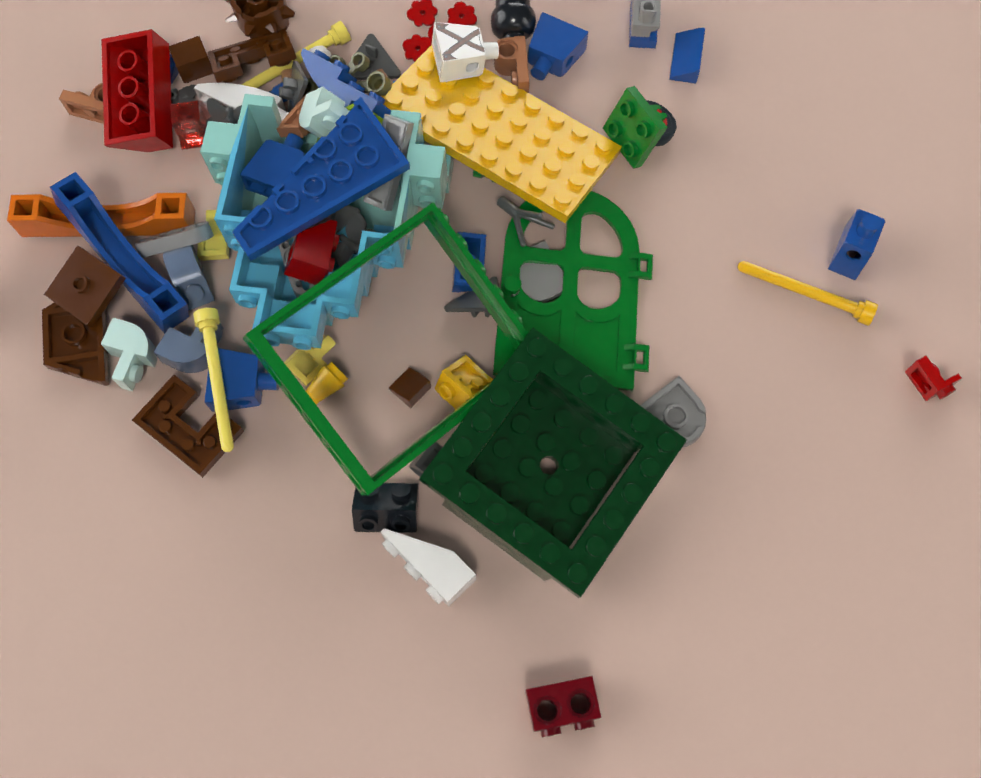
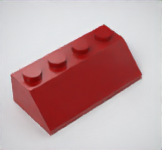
M152 29L101 39L104 146L140 152L172 149L173 131L169 43Z

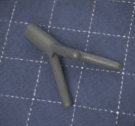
M501 196L497 201V205L513 217L521 247L526 245L520 222L522 218L549 229L555 228L553 223L541 219L543 217L541 213L521 210L505 196Z

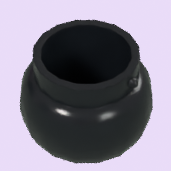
M530 0L495 1L496 8L492 11L491 28L497 38L525 36V39L533 34L536 25V15L530 6Z

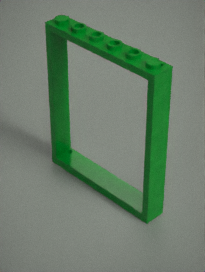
M434 202L250 330L243 337V340L361 495L372 493L462 422L490 383L370 476L264 336L424 223L514 348L517 349L528 334L522 326V318L515 310L509 308L504 301L505 296L502 290L497 285L491 283L486 276L484 265L478 259L473 258L468 251L465 239L460 234L455 233L449 225L447 214H444L441 208H437Z

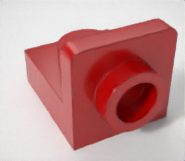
M927 356L915 361L905 371L925 401L935 396L940 400L956 391L953 385L962 379L958 373L944 380L939 368L934 363H931Z

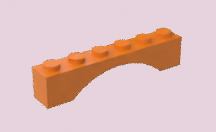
M156 193L149 198L137 202L102 205L123 236H152L193 225L195 221V208L187 193ZM41 194L11 195L7 221L21 237H83L57 207L53 198Z

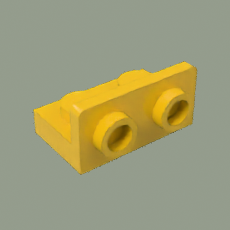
M465 355L442 370L435 390L444 400L457 409L493 379Z

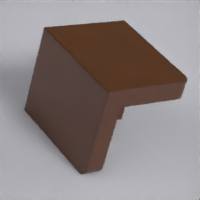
M200 36L169 46L170 53L183 83H189L213 74L210 60Z

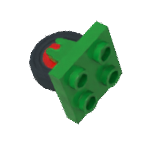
M635 86L626 88L603 126V130L609 138L622 146L620 152L633 169L643 165L655 146L667 144L677 129L676 120L672 113L664 106L646 100Z

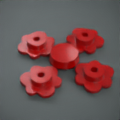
M431 0L413 1L411 4L412 8L407 11V18L414 21L415 26L420 27L423 24L431 26L428 30V37L421 38L420 35L415 34L411 39H406L402 44L404 51H406L405 58L408 60L413 59L414 62L432 45L434 16L437 15L438 10L433 6ZM462 1L456 2L454 8H450L447 11L448 23L475 25L477 16L474 14V7L471 5L467 6Z

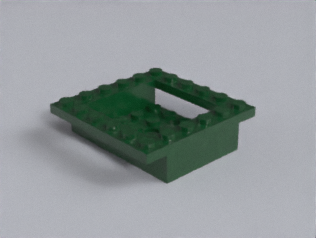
M532 328L420 476L419 481L445 499L442 504L445 508L544 581L552 578L573 595L580 598L687 439L536 329ZM639 450V452L637 453L633 461L630 463L624 474L621 476L613 490L610 492L602 506L599 508L591 522L588 524L580 538L577 540L573 548L570 549L569 547L571 546L575 538L578 536L586 522L589 520L595 509L598 507L606 493L609 491L615 480L618 478L626 464L629 462L633 454ZM549 458L555 462L556 471L554 474L548 475L541 470L540 462L542 459Z

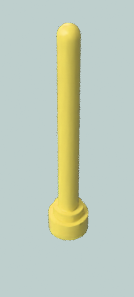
M338 21L330 26L331 29L327 31L328 34L304 49L309 50L315 46H325L328 48L333 44L335 46L338 44L342 46L351 41V37L342 21ZM302 49L295 53L297 59L292 60L288 65L282 67L272 66L241 85L259 88L281 75L284 69H291L293 61H298L299 64L302 63Z
M202 308L193 313L194 322L199 331L203 333L221 449L224 452H231L234 448L215 333L218 329L217 325L220 324L219 313L216 308Z

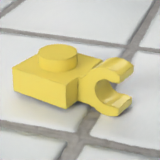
M206 210V221L209 222L214 236L198 243L197 256L200 261L229 259V247L214 220L216 210Z
M323 335L321 348L311 347L310 350L297 349L284 363L292 374L303 385L307 386L315 378L322 366L327 365L322 357L336 343L329 335Z

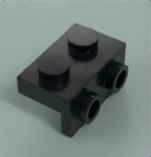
M383 483L369 495H361L355 487L352 504L354 531L381 532L385 528L398 533L417 532L418 483Z

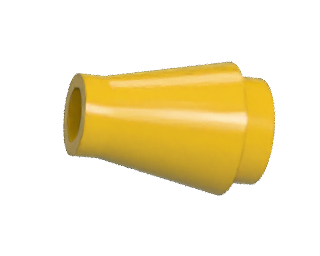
M331 361L327 366H322L305 391L317 405L320 401L345 386L343 383L348 378Z

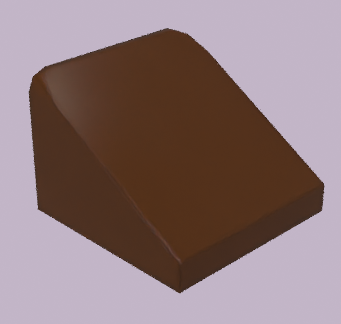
M409 367L389 387V390L411 409L431 388V383L425 376Z

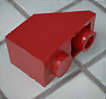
M329 220L296 235L289 249L284 275L316 285L323 280L325 275L328 276V272L333 271L335 259L331 258V253L335 252L340 237L338 234H335L337 221Z

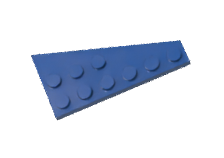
M361 96L354 102V107L346 116L342 115L335 122L336 126L326 137H321L291 169V174L282 184L279 182L272 189V194L262 205H257L232 231L235 239L250 261L410 169L406 157Z

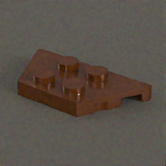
M55 302L42 309L43 365L48 369L97 384L110 385L108 352L101 345L107 331L106 309L93 327L86 325Z

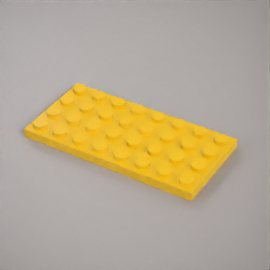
M432 45L391 85V90L386 95L381 96L385 99L383 105L390 110L421 113L424 141L433 146L445 147L446 154L563 223H566L617 158L622 148L619 144L523 89H518L516 85L484 68L483 74L477 77L440 82Z

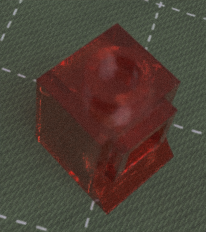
M199 101L170 104L171 122L179 138L181 149L202 147L207 119Z

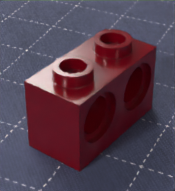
M593 676L525 690L533 732L541 731L542 738L562 734L560 728L562 726L574 724L575 731L595 727L594 720L602 718ZM582 695L588 700L589 708L585 714H577L572 710L571 699L573 696ZM548 701L555 706L556 716L553 720L544 721L538 716L537 708L541 702Z

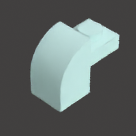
M322 86L306 94L299 115V124L318 138L326 137L336 126L335 122L342 115L346 116L350 111L344 107L345 102Z
M112 318L101 345L110 355L120 358L111 378L122 389L133 391L136 383L142 379L143 366L156 367L157 356L154 353L156 348L140 327L131 322Z

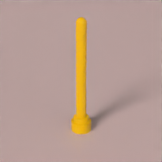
M746 261L739 262L737 266L738 270L742 273L852 313V317L857 318V322L867 326L871 324L878 308L877 303L869 300L865 302L859 300L857 303Z

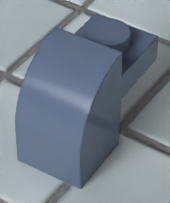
M193 245L163 252L164 263L172 284L188 304V311L215 301L204 276L203 266Z
M221 323L217 325L218 329L215 331L217 344L222 337V330L224 329ZM169 327L154 350L155 355L163 364L180 372L197 373L208 368L203 333L197 327L191 336Z

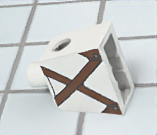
M434 22L431 44L440 82L480 76L483 74L485 60L498 59V43L483 42L480 28L477 26Z

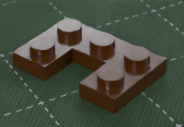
M285 29L277 31L276 34H265L208 52L217 83L222 81L229 83L237 80L239 76L244 75L240 64H254L266 56L270 67L275 65L278 67L286 66L292 60L297 59Z
M173 375L132 421L203 478L225 453L221 449L216 413L199 432H196L181 420L180 416L199 397V394L176 375ZM230 418L234 443L244 430Z

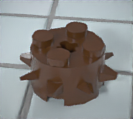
M225 0L233 9V13L225 19L226 22L237 21L240 30L245 36H250V39L269 33L276 34L277 31L282 29L287 30L289 18L295 15V12L287 6L285 0Z

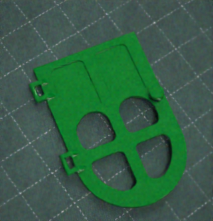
M590 191L566 222L565 248L559 251L533 248L526 245L521 247L512 217L505 236L500 289L505 296L504 301L509 308L515 310L522 318V326L529 333L532 328L536 329L618 390L633 391L635 371L649 372L650 346L636 344L638 281L639 279L652 280L653 255L639 253V242L635 229L625 213L606 197ZM527 201L519 207L521 210L537 213L544 212ZM593 214L600 216L612 227L621 245L622 252L619 257L590 255L581 251V222L585 215ZM522 218L520 222L524 234L531 221ZM641 261H647V272L640 271ZM525 263L560 266L563 271V286L560 297L552 302L542 303L526 295L521 288V266ZM581 270H592L616 274L620 280L618 300L611 306L602 309H593L584 305L577 295L578 272ZM518 293V295L511 297V294ZM498 324L493 365L494 376H497L516 350ZM637 352H643V364L636 363Z

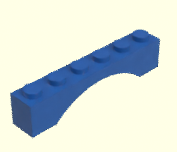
M76 172L50 186L57 207L104 263L126 277L123 285L164 334L169 327L174 328L189 318L186 301L170 282L159 275L132 247L109 217L93 191Z

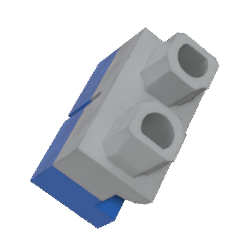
M631 0L629 47L656 49L657 30L660 28L661 0Z

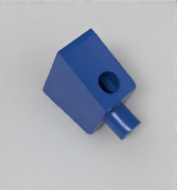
M542 12L529 44L528 62L530 65H533L531 75L537 80H544L548 73L558 77L564 76L586 51L588 31Z
M292 133L287 135L283 144L270 139L266 140L240 174L246 190L269 198L272 194V189L279 182L282 184L291 174V169L305 155L300 150L304 141Z
M857 209L845 225L828 270L856 280L875 250L885 224L884 218ZM854 250L858 253L854 258H851L847 255V252Z
M218 348L228 410L257 407L261 405L263 390H279L278 384L268 372H265V367L255 355ZM208 369L204 402L212 412H215Z

